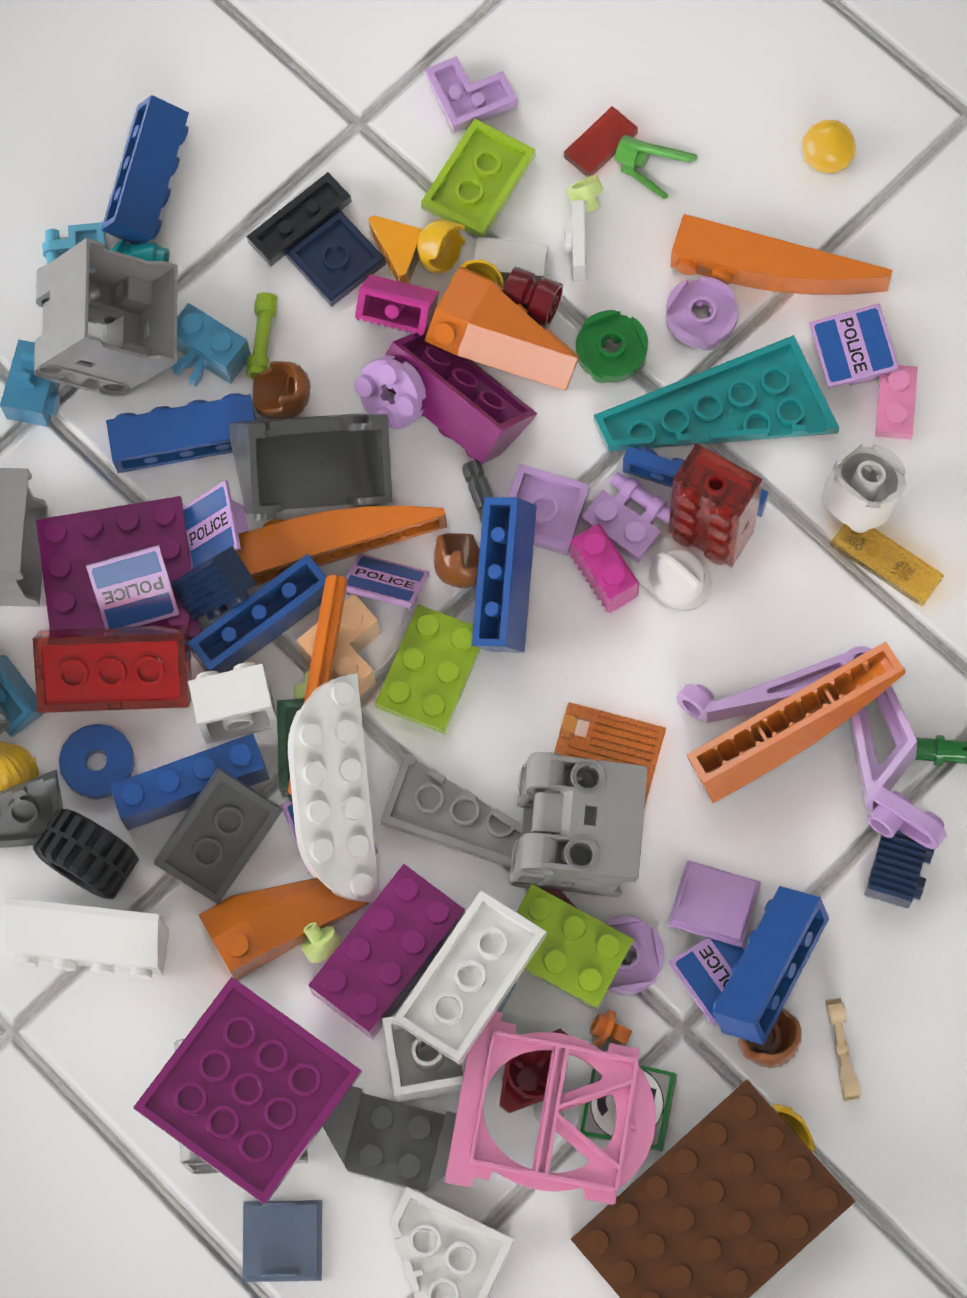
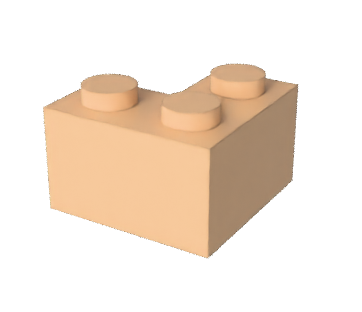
M355 594L344 601L331 680L357 673L359 695L361 697L376 684L373 670L361 658L358 652L377 638L381 631L378 619ZM317 624L296 640L301 655L309 664L311 663Z

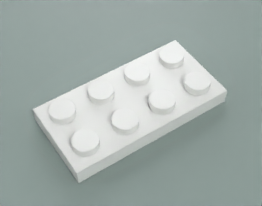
M480 891L393 1018L394 1023L460 1065L547 936L546 931L485 892Z

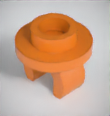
M608 1009L604 1014L598 1013L591 1024L589 1034L593 1036L592 1043L597 1047H601L606 1041L618 1045H627L632 1030L616 1024V1012Z

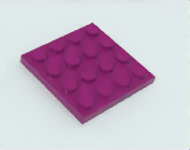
M181 496L36 520L51 643L101 641V638L120 636L124 640L179 638L180 643L190 641L201 633L200 619L195 621L190 619L191 614L186 613L187 608L182 607L183 602L179 601V595H176L175 589L172 588L180 615L107 635L86 565L159 545L170 584L191 570Z
M231 976L134 1105L133 1109L265 1206L359 1078L362 1070Z

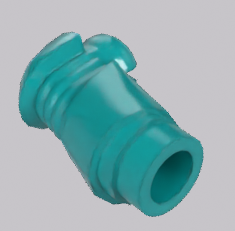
M122 240L111 249L146 261L169 262L170 257L169 249L157 245L156 242L133 245L127 244L126 240Z

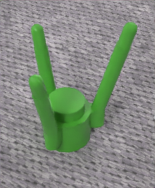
M624 135L615 153V161L623 164L621 172L632 176L662 199H667L668 194L637 171L636 168L638 166L644 168L650 154L688 163L695 161L697 155L650 144Z

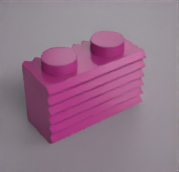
M370 274L360 286L355 318L357 321L361 318L364 322L369 320L371 324L376 322L378 326L383 324L385 328L390 325L392 329L397 327L399 331L404 329L406 333L411 331L412 334L418 333L421 336L431 324L437 307L439 291Z
M600 523L571 539L570 558L574 559V564L578 565V570L582 571V576L586 577V582L590 583V588L594 589V594L598 595V600H601L602 606L606 607L605 612L611 613L638 596L639 582Z

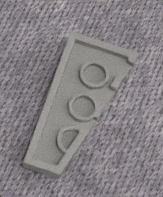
M408 752L405 753L380 820L381 825L511 868L512 849L514 848L515 841L519 840L522 834V824L497 808L487 805L478 799V796L446 779V776L435 769H430Z

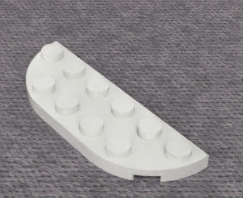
M356 673L337 677L320 685L312 692V695L306 700L302 708L296 712L288 737V761L296 839L300 854L313 877H317L337 896L356 902H374L379 896L358 675Z

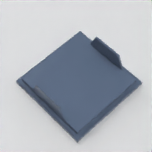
M322 1200L268 1201L265 1206L259 1201L243 1202L242 1282L322 1281Z

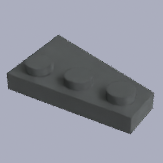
M57 769L0 791V848L34 845L57 809H63Z

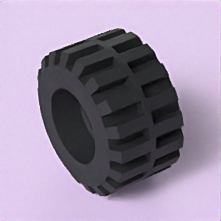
M62 808L57 809L33 846V850L38 858L50 868L81 888L105 899H114L139 861L135 851L119 837L91 819L75 811Z

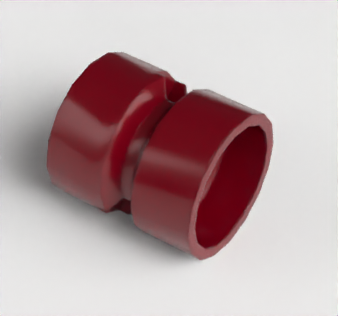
M515 266L509 274L502 292L515 304L518 305L520 303L528 311L527 314L539 325L548 327L558 309L563 293V284L545 277L538 281L534 273Z

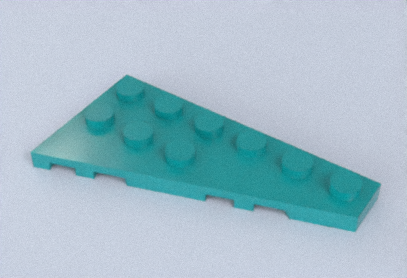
M794 335L594 415V423L608 452L627 450L628 446L636 449L640 446L660 448L837 434L839 432V426Z

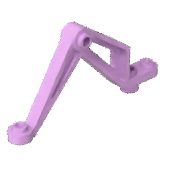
M864 646L854 647L841 655L718 701L713 700L712 692L701 684H687L677 695L676 700L689 715L707 723L760 713L868 652L871 648ZM890 686L875 698L896 745L882 765L877 763L867 706L850 718L866 810L871 813L867 821L876 832L887 838H892L899 830L922 846L935 850L947 836L943 828L945 824L942 819L932 812H923L913 806L904 794L898 791L891 792V789L916 758L917 739L892 686Z

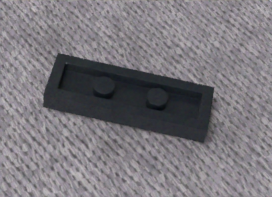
M327 172L246 236L247 241L271 267L284 257L289 249L337 212L348 206L352 202L351 195Z

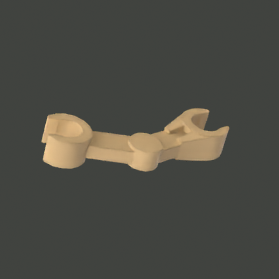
M841 997L825 1000L830 1025L833 1024L834 1049L836 1057L840 1062V1086L843 1100L860 1099L859 1095H861L858 1078L852 1064L849 1063V1049L844 1037L843 1022H846L844 1002L842 1003Z

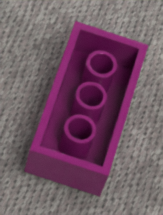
M403 864L309 983L308 987L311 993L373 1040L383 1027L382 1018L391 1017L417 984L466 913L465 909L407 865Z

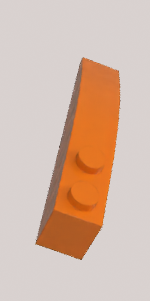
M683 214L671 251L670 267L676 268L682 274H699L713 277L726 285L732 283L774 292L809 295H851L887 292L893 271L888 268Z
M365 506L324 511L288 520L273 519L266 522L262 528L238 534L241 550L237 551V554L256 582V585L253 586L255 587L270 582L306 554L320 567L358 555L359 553L362 554L446 528V514L444 508Z
M885 641L686 754L712 803H715L785 763L839 727L906 673L905 669Z

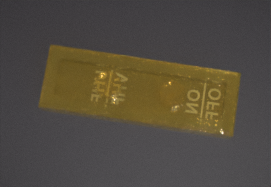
M844 524L830 544L831 547L920 607L924 606L944 578V574L875 528L869 529L865 533H858L853 531L849 525Z

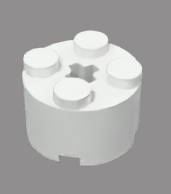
M856 443L846 447L839 454L825 482L821 500L823 505L838 520L849 525L855 532L865 533L869 529L883 525L892 516L907 486L904 476L906 470L898 456L889 449L874 444L873 448L861 447L862 443Z

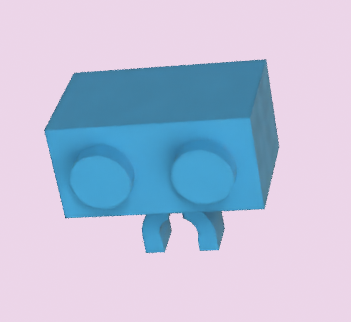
M190 303L178 315L177 351L185 356L178 359L177 363L172 366L174 374L180 377L184 369L191 368L194 364L195 370L188 378L193 386L196 387L199 384L205 368L231 384L247 364V357L251 355L247 339Z
M18 339L0 407L6 419L48 427L51 415L55 416L59 409L60 395L58 390L60 383L37 377L34 374L35 342Z

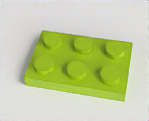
M474 118L422 199L421 208L441 219L463 224L465 226L464 231L476 237H485L534 160L536 149Z
M418 604L375 702L376 708L445 734L481 651L480 648L471 646L473 625Z
M531 884L516 913L545 930L547 936L524 970L597 1010L634 939Z

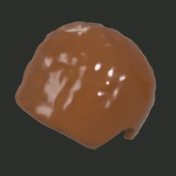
M272 361L269 364L270 369L259 373L254 378L253 405L258 414L273 419L294 418L304 411L309 402L311 383L308 374L296 363Z
M445 533L437 537L434 549V568L436 575L443 583L458 588L477 586L480 548L473 534Z
M783 1008L764 1045L738 1038V1044L745 1058L761 1067H781L783 1064L788 1063L795 1056V1053L798 1052L802 1041V1029L799 1020Z

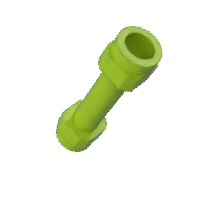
M267 292L258 293L254 305L257 324L253 353L247 357L246 376L253 380L259 373L270 369L267 350L271 320L277 316L278 297Z

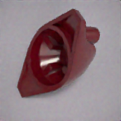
M561 1028L552 1031L554 1033H562L568 1035ZM551 1050L528 1052L509 1060L505 1064L499 1106L508 1114L544 1101L552 1054Z

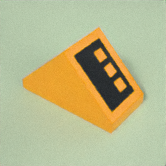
M376 215L369 217L370 234L379 251L386 259V263L395 280L410 284L419 260L417 244L422 229Z

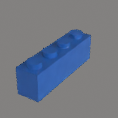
M154 95L149 96L137 105L101 231L121 240H126V242L133 245L146 243L156 238L162 225V221L159 219L160 212L168 202L171 189L168 188L170 177L175 174L180 162V158L177 157L178 149L188 134L189 127L186 126L189 112Z
M240 393L228 394L220 400L209 402L206 400H194L186 406L176 408L160 406L152 409L151 412L143 414L122 413L117 415L115 419L106 420L112 461L117 473L233 453L229 438V422L256 420L250 394L243 395Z
M484 497L471 646L490 652L525 653L537 505L518 497Z
M306 554L248 599L187 642L193 656L205 671H218V673L232 671L234 666L245 662L321 605L326 579L325 574L313 559Z
M254 734L246 735L110 784L109 786L120 819L126 829L131 830L189 809L218 767L249 787L269 780L270 777Z
M779 886L773 899L767 902L763 918L757 929L750 933L747 947L741 959L733 965L727 985L723 992L719 993L715 998L712 1013L722 1033L764 1045L829 921V916L821 897Z

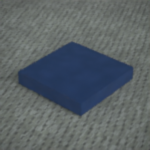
M341 210L286 252L287 259L331 307L366 281L370 274H375L386 265L384 256Z

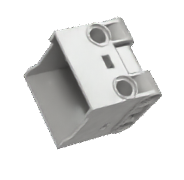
M86 238L47 265L39 268L36 275V304L43 307L42 336L35 340L34 374L43 379L103 395L120 396L127 394L129 390L145 381H149L153 376L176 364L178 265L165 261H146L106 249L102 242ZM88 322L107 325L106 343L101 338L88 335ZM150 322V336L147 337V324Z
M0 468V606L40 607L42 566L36 520L47 518L48 506L45 500L34 497L28 487V480L32 479L29 469Z
M552 752L532 753L525 764H523L519 773L517 806L524 808L522 834L519 840L515 841L514 848L512 849L509 884L527 889L533 884L543 889L619 897L622 894L620 885L623 882H635L639 878L648 766L569 757Z

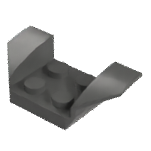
M352 1086L326 1121L323 1128L348 1173L404 1188L408 1187L425 1193L446 1174L456 1113L446 1111V1114L429 1111L364 1093L363 1089Z

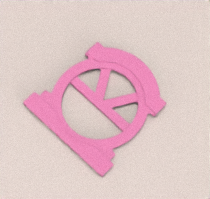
M496 1011L467 1054L444 1182L472 1187L474 1178L489 1180L491 1173L497 1172L516 1184L535 1190L560 1192L581 1188L584 1190L585 1200L614 1205L616 1203L617 1190L635 1175L646 1159L655 1133V1103L649 1082L638 1063L640 1050L610 1043L608 1050L604 1052L582 1039L554 1032L518 1035L516 1033V1024L502 1022L503 1012ZM551 1050L552 1054L532 1169H529L506 1156L491 1138L483 1114L485 1092L493 1075L509 1060L528 1052ZM568 1055L583 1060L602 1076V1079L598 1082L562 1094ZM612 1095L616 1107V1125L612 1138L605 1149H600L559 1114V1112ZM555 1131L588 1159L587 1165L568 1172L551 1173L549 1171Z

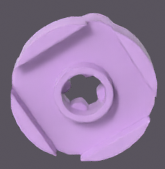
M700 277V280H692L690 282L685 280L679 283L669 295L666 306V325L675 338L683 344L701 348L702 350H712L718 344L728 339L736 327L738 308L735 296L729 286L713 277ZM703 306H707L709 308L708 314L710 315L708 318L699 319L696 317V313L692 311L694 308L701 309Z
M385 355L367 364L362 370L361 376L355 380L354 386L367 413L388 414V428L401 429L421 417L424 409L421 410L422 400L426 398V390L419 373L412 365L406 361L401 364L397 360H393L395 356ZM393 388L396 395L393 398L390 396L388 389Z
M618 916L605 921V924L634 939L629 952H636L637 958L631 959L630 965L621 964L607 992L619 995H633L646 990L657 981L663 967L664 947L659 934L653 928L651 929L647 924L643 923L642 920L632 916Z

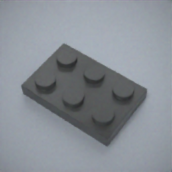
M218 767L154 859V865L216 904H219L282 813V807Z

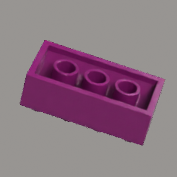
M428 329L421 336L415 333L393 341L385 355L395 356L393 360H397L401 364L405 361L416 369L424 383L426 398L422 400L421 410L424 409L421 416L427 418L438 427L439 432L443 436L454 440L464 448L470 458L484 464L500 456L535 419L537 412L472 360L456 356L425 342ZM393 388L388 389L389 392L396 395V392Z

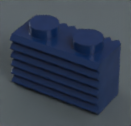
M233 546L171 583V587L175 589V594L179 595V601L183 602L182 607L187 608L186 613L191 614L190 619L194 621L204 615L207 616L209 621L228 610L225 603L228 604L230 609L249 598L246 591L256 585V582Z
M899 830L892 838L881 835L864 895L909 908L913 898L921 899L926 878L921 877L920 872L923 862L931 863L934 850L922 846Z

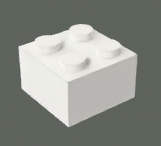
M245 662L234 666L232 671L223 673L206 671L198 674L196 679L188 681L196 722L206 744L279 727L270 683L263 664L256 665L254 662Z
M395 1016L382 1018L394 1095L397 1102L461 1091L467 1055L459 1065L395 1024L393 1021Z

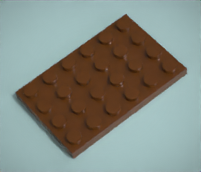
M746 1079L617 1196L614 1205H607L574 1235L571 1241L620 1298H750L850 1208L856 1200L749 1079Z

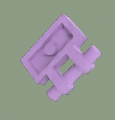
M617 472L612 477L610 484L620 490V492L614 498L602 490L580 516V522L588 528L600 523L615 547L639 564L661 537V531L653 526L654 522L659 518L667 525H670L676 518L677 513L667 506V501L660 496L653 497L642 489L639 481L633 477L628 479L620 472ZM631 500H634L646 509L642 516H639L627 507Z

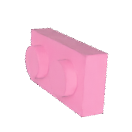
M898 365L899 370L879 376L875 436L911 440L914 426L918 367Z

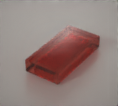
M611 106L564 151V158L586 177L592 176L615 155L624 135L634 137L638 133V127Z

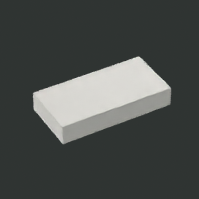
M477 237L474 260L483 259L495 265L503 278H508L512 269L516 266L534 273L536 280L539 281L545 274L548 244Z

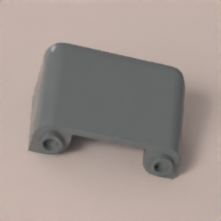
M341 414L229 422V438L245 511L247 514H253L254 520L276 519V512H282L285 509L346 504L365 507L393 503L388 414Z

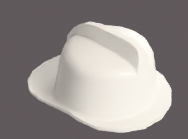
M660 537L639 564L631 559L630 568L639 584L664 604L675 610L687 611L695 609L703 604L711 593L713 580L708 567L696 554L669 537Z

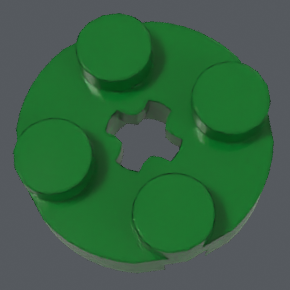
M605 310L590 316L584 322L576 339V354L579 356L578 362L586 373L591 375L594 381L598 383L624 381L634 376L645 365L648 337L644 327L637 319L632 316L629 318L626 315H621L620 311ZM612 339L614 344L620 343L622 346L618 348L616 353L606 352L603 350L606 347V340Z

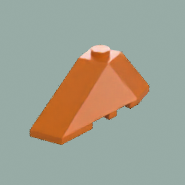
M462 266L459 267L435 309L425 342L456 356L566 391L579 356L548 328L541 327L527 314L528 311L520 303L517 305L502 292L503 288L495 281Z
M312 878L233 895L198 916L234 979L239 980L303 943L307 938L303 929L308 924L316 922L320 929L332 926L369 905V903L356 902L337 896L318 878Z

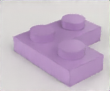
M457 56L425 69V76L454 133L469 127L474 118L483 121L518 106V99L503 71L471 84Z

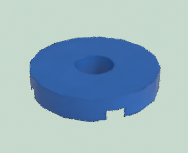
M101 724L84 726L72 733L63 744L59 756L60 773L69 788L81 796L95 800L112 797L109 785L130 778L132 771H134L135 758L133 748L124 734L112 726ZM102 753L106 755L107 763L101 770L93 771L87 767L88 759L93 754Z

